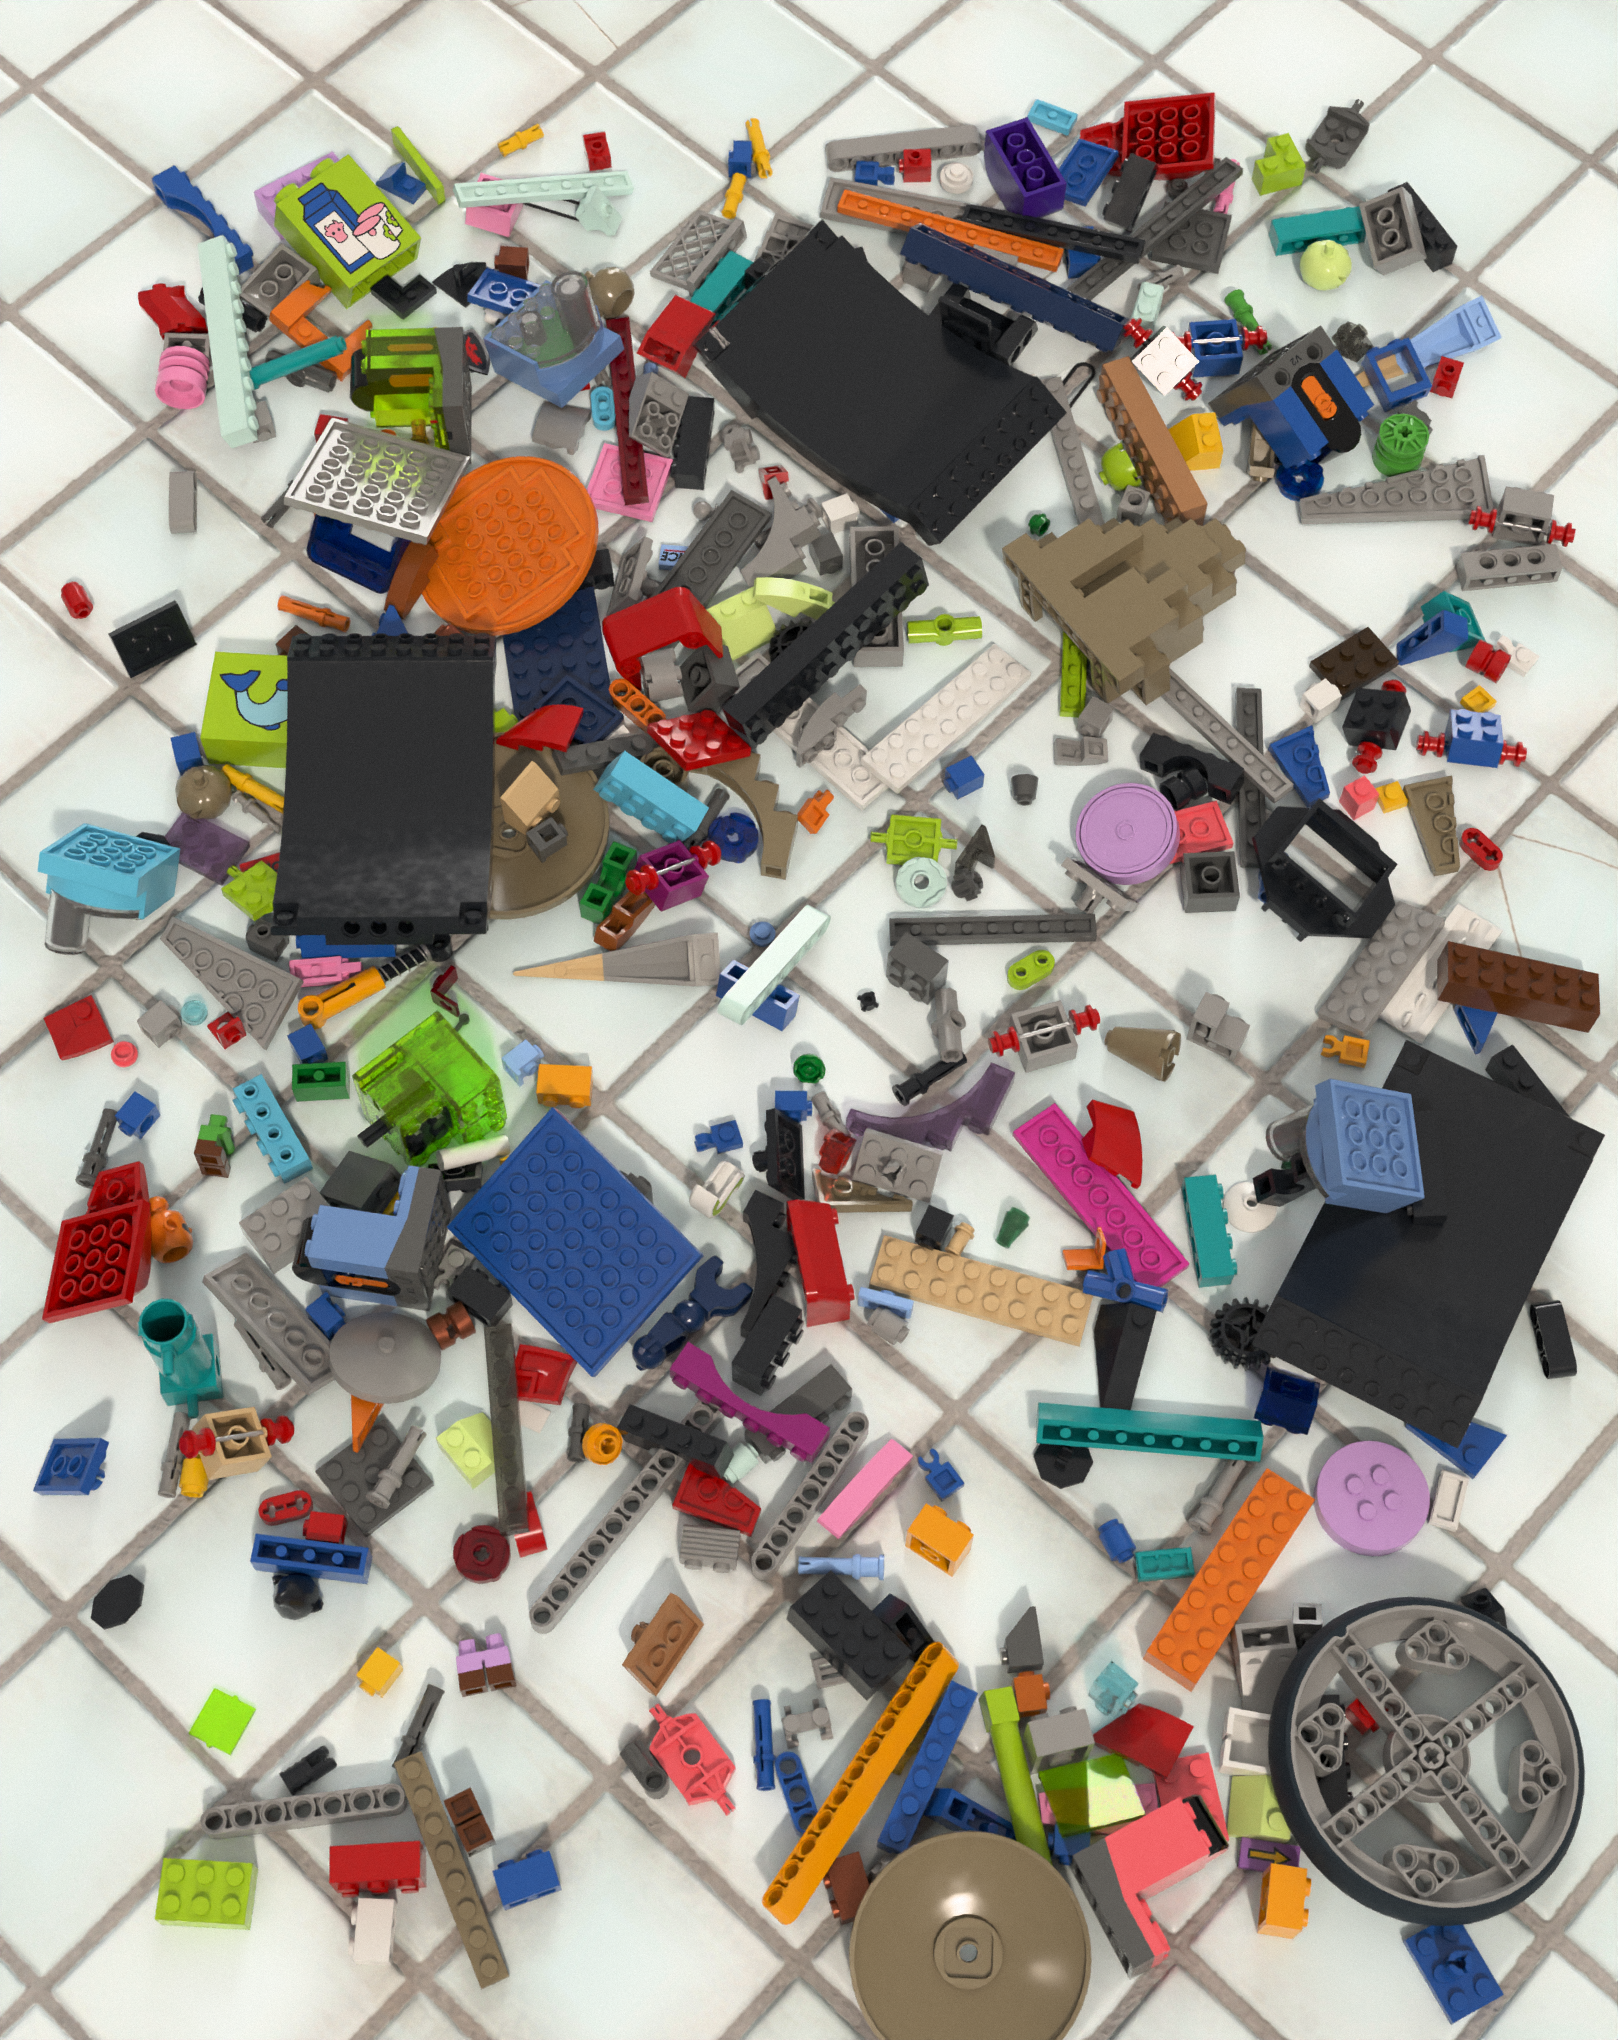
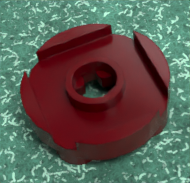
M478 1525L472 1527V1530L462 1534L454 1545L453 1559L458 1572L466 1580L473 1583L485 1584L498 1581L510 1563L511 1550L503 1534L492 1526ZM481 1548H486L487 1554H490L489 1557L483 1561H478V1557L474 1556L475 1552H480Z

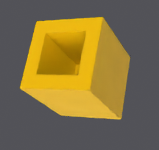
M377 1647L356 1674L359 1682H361L359 1687L372 1697L376 1693L383 1698L402 1673L403 1667L401 1663Z

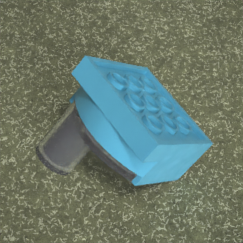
M83 823L40 851L37 872L48 874L46 893L50 894L44 942L45 948L63 955L84 953L87 949L91 915L117 919H145L174 897L180 848Z

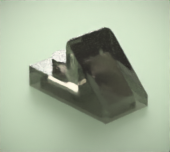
M981 824L956 860L955 875H957L958 871L965 868L972 872L978 861L992 869L994 868L995 854L985 825Z

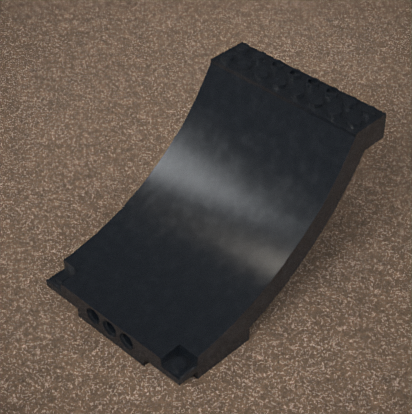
M823 219L788 252L783 254L692 345L707 362L705 366L751 419L758 417L768 428L805 459L862 499L886 513L909 523L928 546L940 544L1067 413L1037 376H1032L981 352L928 316L877 272L843 235L837 237Z
M303 633L292 636L287 655V752L284 812L278 873L273 898L274 916L271 924V935H325L326 945L434 944L435 934L487 933L492 901L496 636H490L487 633H478L475 636H464L461 633H453L449 636H439L435 633H428L424 636H413L410 633H403L398 636H388L384 633L374 634L373 636H362L358 633L349 634L348 636H337L332 633L322 636H311L310 634Z
M1406 1040L1382 1089L1411 1094L1414 1112L1439 1111L1448 1214L1446 1223L1412 1224V1216H1407L1406 1206L1389 1213H1381L1326 1204L1324 1202L1251 1345L1458 1449L1483 1400L1504 1347L1536 1277L1605 1134Z

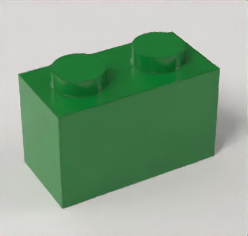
M346 1062L292 1065V1090L296 1101L350 1099V1074Z

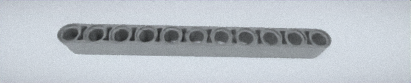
M698 1400L680 1424L710 1435L725 1415L713 1403L706 1404ZM700 1416H705L709 1419L705 1425H698L694 1421ZM662 1449L656 1452L531 1607L529 1618L532 1628L537 1633H550L688 1463L686 1460ZM664 1459H671L675 1462L670 1468H663L660 1465ZM648 1480H653L657 1483V1486L652 1490H646L642 1487ZM630 1502H636L640 1505L634 1512H629L625 1509V1506ZM612 1524H619L622 1527L621 1531L616 1534L609 1533L607 1529ZM594 1546L604 1548V1552L599 1556H593L589 1553L590 1549ZM576 1568L586 1570V1574L582 1578H574L571 1574ZM559 1590L568 1592L567 1598L562 1601L555 1600L553 1596ZM545 1612L550 1615V1619L543 1624L536 1622V1616L539 1613Z

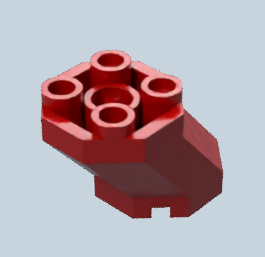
M159 283L152 285L151 290L138 292L139 306L159 328L162 340H164L165 333H208V325L205 318L187 300L184 286L166 287V284Z

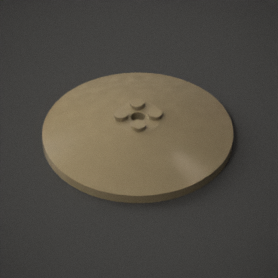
M505 732L495 733L494 834L490 919H518L534 916L549 911L570 899L585 886L598 869L607 848L610 830L608 804L606 800L599 796L598 792L593 790L598 782V778L592 770L561 776L552 757L554 749L544 747L543 751H538L520 746L519 750H514L496 744V739ZM531 761L535 762L559 789L560 805L554 813H549L545 821L552 817L557 824L561 823L568 832L566 837L567 845L547 857L543 863L529 847L526 835L504 821L500 797ZM508 829L516 832L512 838H505L502 834Z
M954 1831L926 1838L899 1853L884 1866L867 1888L859 1903L850 1934L849 1968L853 1990L865 2020L879 2040H1063L1082 2009L1091 1974V1943L1088 1926L1081 1906L1068 1883L1044 1857L1033 1849L1011 1838L990 1832ZM966 1944L974 1945L977 1950L975 1958L970 1961L963 1960L960 1957V1949Z

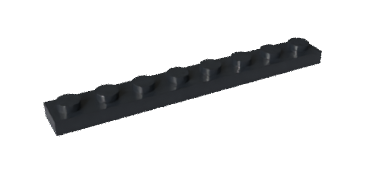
M968 203L961 218L963 222L1054 247L1139 264L1145 247V240L1027 215L1022 216V214Z

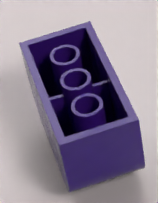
M1026 117L986 130L984 146L985 168L989 180L1006 210L1022 214V216L1027 215L1036 218L1062 211L1067 183L1029 118Z

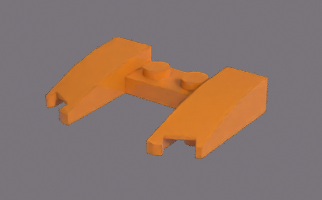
M307 280L270 312L269 321L301 348L328 339L325 334L305 317L332 292V288L329 286L320 288L311 285L310 281ZM367 320L345 339L347 350L343 354L319 363L325 369L336 372L339 381L342 382L379 344V339H374L370 331L372 328L371 322Z

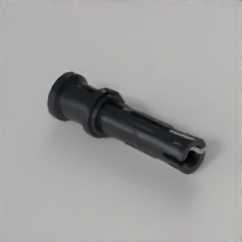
M962 1052L963 1058L958 1062L946 1063L943 1060H939L925 1071L911 1074L910 1079L900 1085L895 1084L892 1086L894 1096L900 1104L907 1106L910 1103L909 1100L919 1094L927 1093L929 1086L966 1064L967 1058Z

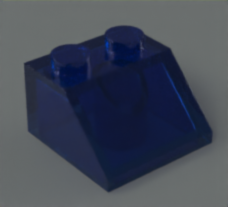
M1267 1367L1253 1418L1261 1421L1264 1425H1276L1285 1428L1293 1434L1308 1435L1317 1408L1320 1383Z

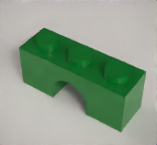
M613 841L602 861L603 868L596 884L590 883L579 903L582 918L600 924L611 914L613 906L619 901L626 888L625 880L627 873L636 866L638 861L637 850Z

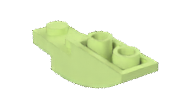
M757 577L754 580V599L794 618L801 612L817 620L835 603L832 601V592L808 583L771 577Z

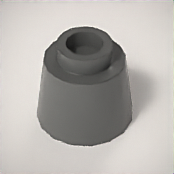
M1020 774L1011 778L1013 799L1017 801V804L1023 806L1031 805L1032 801L1036 799L1039 779L1037 776Z

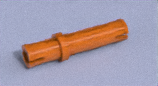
M284 595L278 600V610L314 621L321 627L328 626L342 632H347L350 627V617L336 614L329 608H318Z

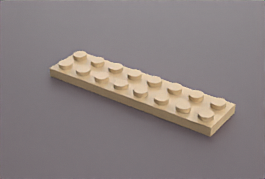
M886 1235L883 1237L869 1283V1288L879 1291L888 1290L900 1297L1078 1347L1081 1343L1093 1295L1085 1294L1083 1290L936 1249L931 1251L918 1244Z

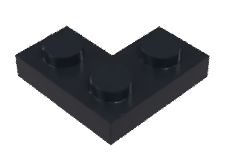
M386 275L370 288L371 294L403 320L437 293L436 287L422 275H418L405 287L400 286Z

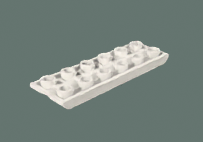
M1458 903L1445 920L1444 927L1379 1018L1422 1044L1451 1004L1437 1000V959L1447 942L1451 941L1490 950L1503 930Z

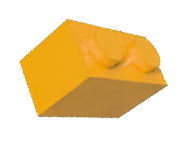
M539 1064L536 1090L538 1104H543L547 1107L569 1105L572 1108L591 1106L593 1088L592 1066Z

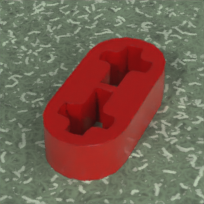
M1468 828L1462 833L1459 842L1460 847L1472 860L1487 871H1493L1499 867L1503 858L1502 851L1483 832L1476 828ZM1473 838L1477 840L1476 843H1469L1467 841L1468 839L1472 840ZM1486 856H1488V857L1494 856L1495 859H1494V860H1493V859H1490V860L1488 861V860L1486 859Z
M302 1490L285 1493L265 1499L259 1506V1515L262 1521L269 1526L288 1523L309 1516L313 1510V1501L310 1495ZM302 1498L303 1502H307L303 1505L302 1510L298 1511L297 1507H290L297 1504V1499ZM270 1506H274L276 1510H279L275 1512V1517L270 1518L269 1514H265L269 1512Z

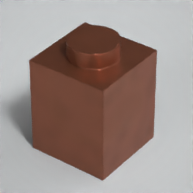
M500 246L499 255H495V269L499 270V272L527 280L530 265L528 248Z

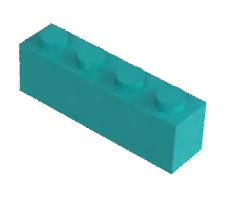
M1360 206L1272 219L1268 235L1275 256L1305 252L1309 245L1317 241L1333 240L1342 246L1364 243L1366 231Z
M731 250L725 258L722 257L719 260L716 269L706 276L703 285L694 291L690 302L716 314L710 328L745 289V270L754 263Z
M1216 1174L1185 1177L1181 1191L1198 1287L1231 1285L1234 1275H1237V1263L1235 1258L1231 1259L1230 1250L1233 1248L1231 1233L1226 1232L1225 1224H1228L1227 1209L1222 1208L1221 1199L1224 1197L1223 1186L1221 1183L1218 1184Z

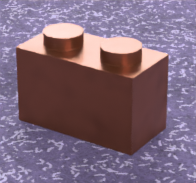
M859 1851L836 1858L822 1879L825 1889L831 1888L834 1900L829 1902L834 1919L840 1918L842 1925L854 1921L859 1903L869 1887Z

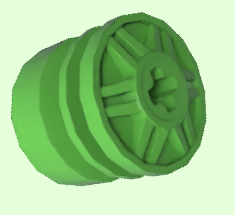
M1404 413L1394 414L1384 420L1380 426L1372 454L1374 466L1379 472L1387 477L1416 471L1420 468L1430 436L1428 428L1423 421L1413 415Z

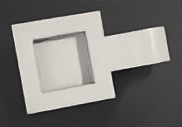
M1504 635L1501 636L1494 647V651L1500 649L1512 655L1507 667L1522 677L1527 675L1540 657L1521 643L1514 647L1512 641Z

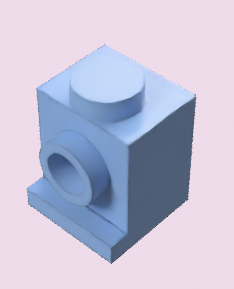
M525 1039L501 1058L503 1069L520 1087L524 1084L523 1078L525 1076H531L539 1069L540 1060L544 1057V1054L536 1044L532 1046Z

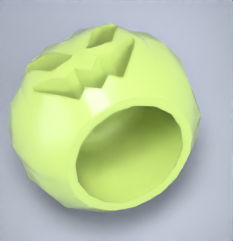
M1333 240L1312 243L1300 258V272L1303 280L1317 290L1326 291L1343 285L1350 275L1352 268L1348 251L1341 244Z

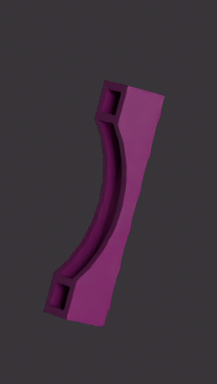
M687 1342L670 1367V1378H672V1382L677 1387L683 1390L688 1388L695 1392V1396L703 1403L709 1404L711 1402L718 1406L719 1411L723 1415L731 1419L736 1417L743 1422L742 1425L753 1433L759 1431L767 1436L766 1440L776 1447H781L782 1445L790 1450V1454L795 1459L801 1462L806 1460L812 1464L830 1436V1428L806 1413L795 1415L775 1414L760 1410L746 1403L735 1395L723 1382L715 1368L712 1356Z

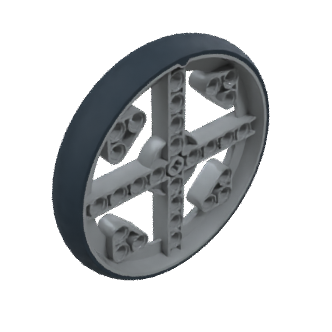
M1425 1597L1389 1598L1351 1609L1331 1620L1303 1645L1289 1665L1274 1699L1269 1722L1268 1755L1272 1784L1283 1817L1298 1845L1312 1864L1332 1884L1363 1906L1394 1919L1421 1925L1454 1926L1483 1921L1502 1914L1526 1900L1552 1875L1567 1853L1578 1826L1584 1798L1585 1767L1579 1730L1569 1703L1549 1669L1520 1638L1488 1616L1449 1601ZM1429 1630L1436 1633L1437 1642L1430 1637ZM1405 1640L1396 1648L1395 1652L1398 1663L1405 1668L1441 1675H1453L1468 1665L1470 1655L1493 1671L1501 1680L1450 1721L1432 1714H1415L1366 1650L1380 1644ZM1408 1646L1415 1649L1417 1658L1409 1654ZM1448 1653L1456 1659V1666L1448 1660ZM1347 1655L1355 1659L1356 1668L1348 1663ZM1339 1673L1387 1735L1383 1748V1764L1386 1772L1336 1813L1331 1815L1320 1793L1315 1775L1325 1777L1341 1766L1345 1715L1342 1708L1337 1704L1327 1703L1319 1709L1318 1706L1327 1686L1334 1676ZM1366 1679L1374 1684V1692L1367 1688ZM1506 1685L1512 1687L1514 1697L1507 1692ZM1486 1701L1493 1706L1494 1713H1490L1487 1710ZM1385 1703L1392 1707L1393 1716L1385 1711ZM1520 1703L1530 1722L1536 1741L1527 1740L1514 1747L1510 1752L1508 1803L1518 1813H1526L1534 1808L1536 1809L1527 1831L1516 1845L1466 1779L1471 1766L1468 1744L1515 1705ZM1323 1713L1331 1717L1332 1726L1324 1722ZM1465 1718L1471 1721L1473 1730L1466 1727ZM1404 1727L1412 1733V1740L1405 1737L1403 1733ZM1301 1730L1309 1733L1311 1737L1310 1743L1303 1740ZM1444 1735L1451 1739L1452 1748L1445 1744ZM1524 1750L1530 1753L1531 1762L1524 1757ZM1320 1754L1328 1758L1329 1767H1325L1321 1763ZM1426 1755L1429 1757L1427 1762L1424 1759ZM1401 1769L1408 1772L1410 1776L1409 1782L1402 1778ZM1543 1774L1549 1777L1551 1782L1550 1786H1547L1544 1783ZM1442 1776L1448 1779L1450 1789L1443 1786L1441 1782ZM1380 1786L1388 1791V1800L1381 1796ZM1522 1791L1526 1792L1530 1797L1529 1804L1523 1800ZM1403 1796L1418 1802L1439 1803L1489 1869L1471 1877L1451 1880L1459 1871V1862L1452 1853L1409 1844H1401L1388 1850L1384 1854L1383 1865H1381L1361 1851L1350 1839ZM1461 1801H1464L1468 1805V1814L1462 1811L1460 1806ZM1358 1803L1365 1806L1367 1810L1366 1817L1359 1813ZM1336 1821L1344 1825L1345 1835L1340 1834L1336 1829ZM1480 1825L1486 1828L1488 1832L1487 1839L1481 1835ZM1500 1850L1506 1854L1507 1864L1501 1861L1499 1857ZM1397 1853L1401 1854L1405 1859L1404 1867L1397 1863ZM1437 1861H1441L1446 1869L1445 1875L1438 1870ZM1416 1878L1423 1882L1424 1892H1420L1415 1885Z

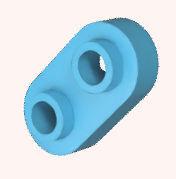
M604 386L595 388L591 393L593 425L598 430L607 431L616 425L613 391Z

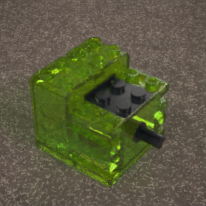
M438 1010L352 1075L365 1119L370 1123V1126L358 1134L357 1137L367 1148L382 1137L389 1142L397 1155L401 1154L407 1166L419 1167L424 1165L429 1160L430 1155L437 1150L446 1148L452 1138L459 1145L485 1139L484 1136L490 1131L498 1132L506 1124L507 1113L504 1101L502 1100L503 1094L498 1076Z

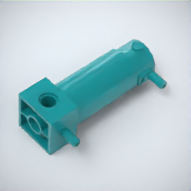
M159 1299L151 1302L144 1308L139 1322H137L138 1336H142L144 1346L159 1370L160 1394L167 1406L187 1404L188 1417L195 1419L199 1416L198 1402L223 1398L219 1345L213 1333L201 1334L193 1319V1315L189 1314L179 1302L172 1299Z

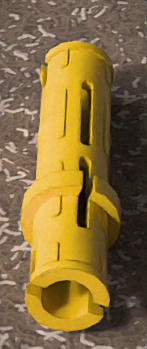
M751 118L752 126L749 120L746 121L745 126L749 139L752 141V159L757 166L759 177L766 179L768 178L766 170L769 177L773 174L769 162L770 153L765 147L759 120Z
M226 764L221 769L230 783L237 787V790L252 795L254 798L283 814L284 796L253 779L252 775L241 773L229 764Z

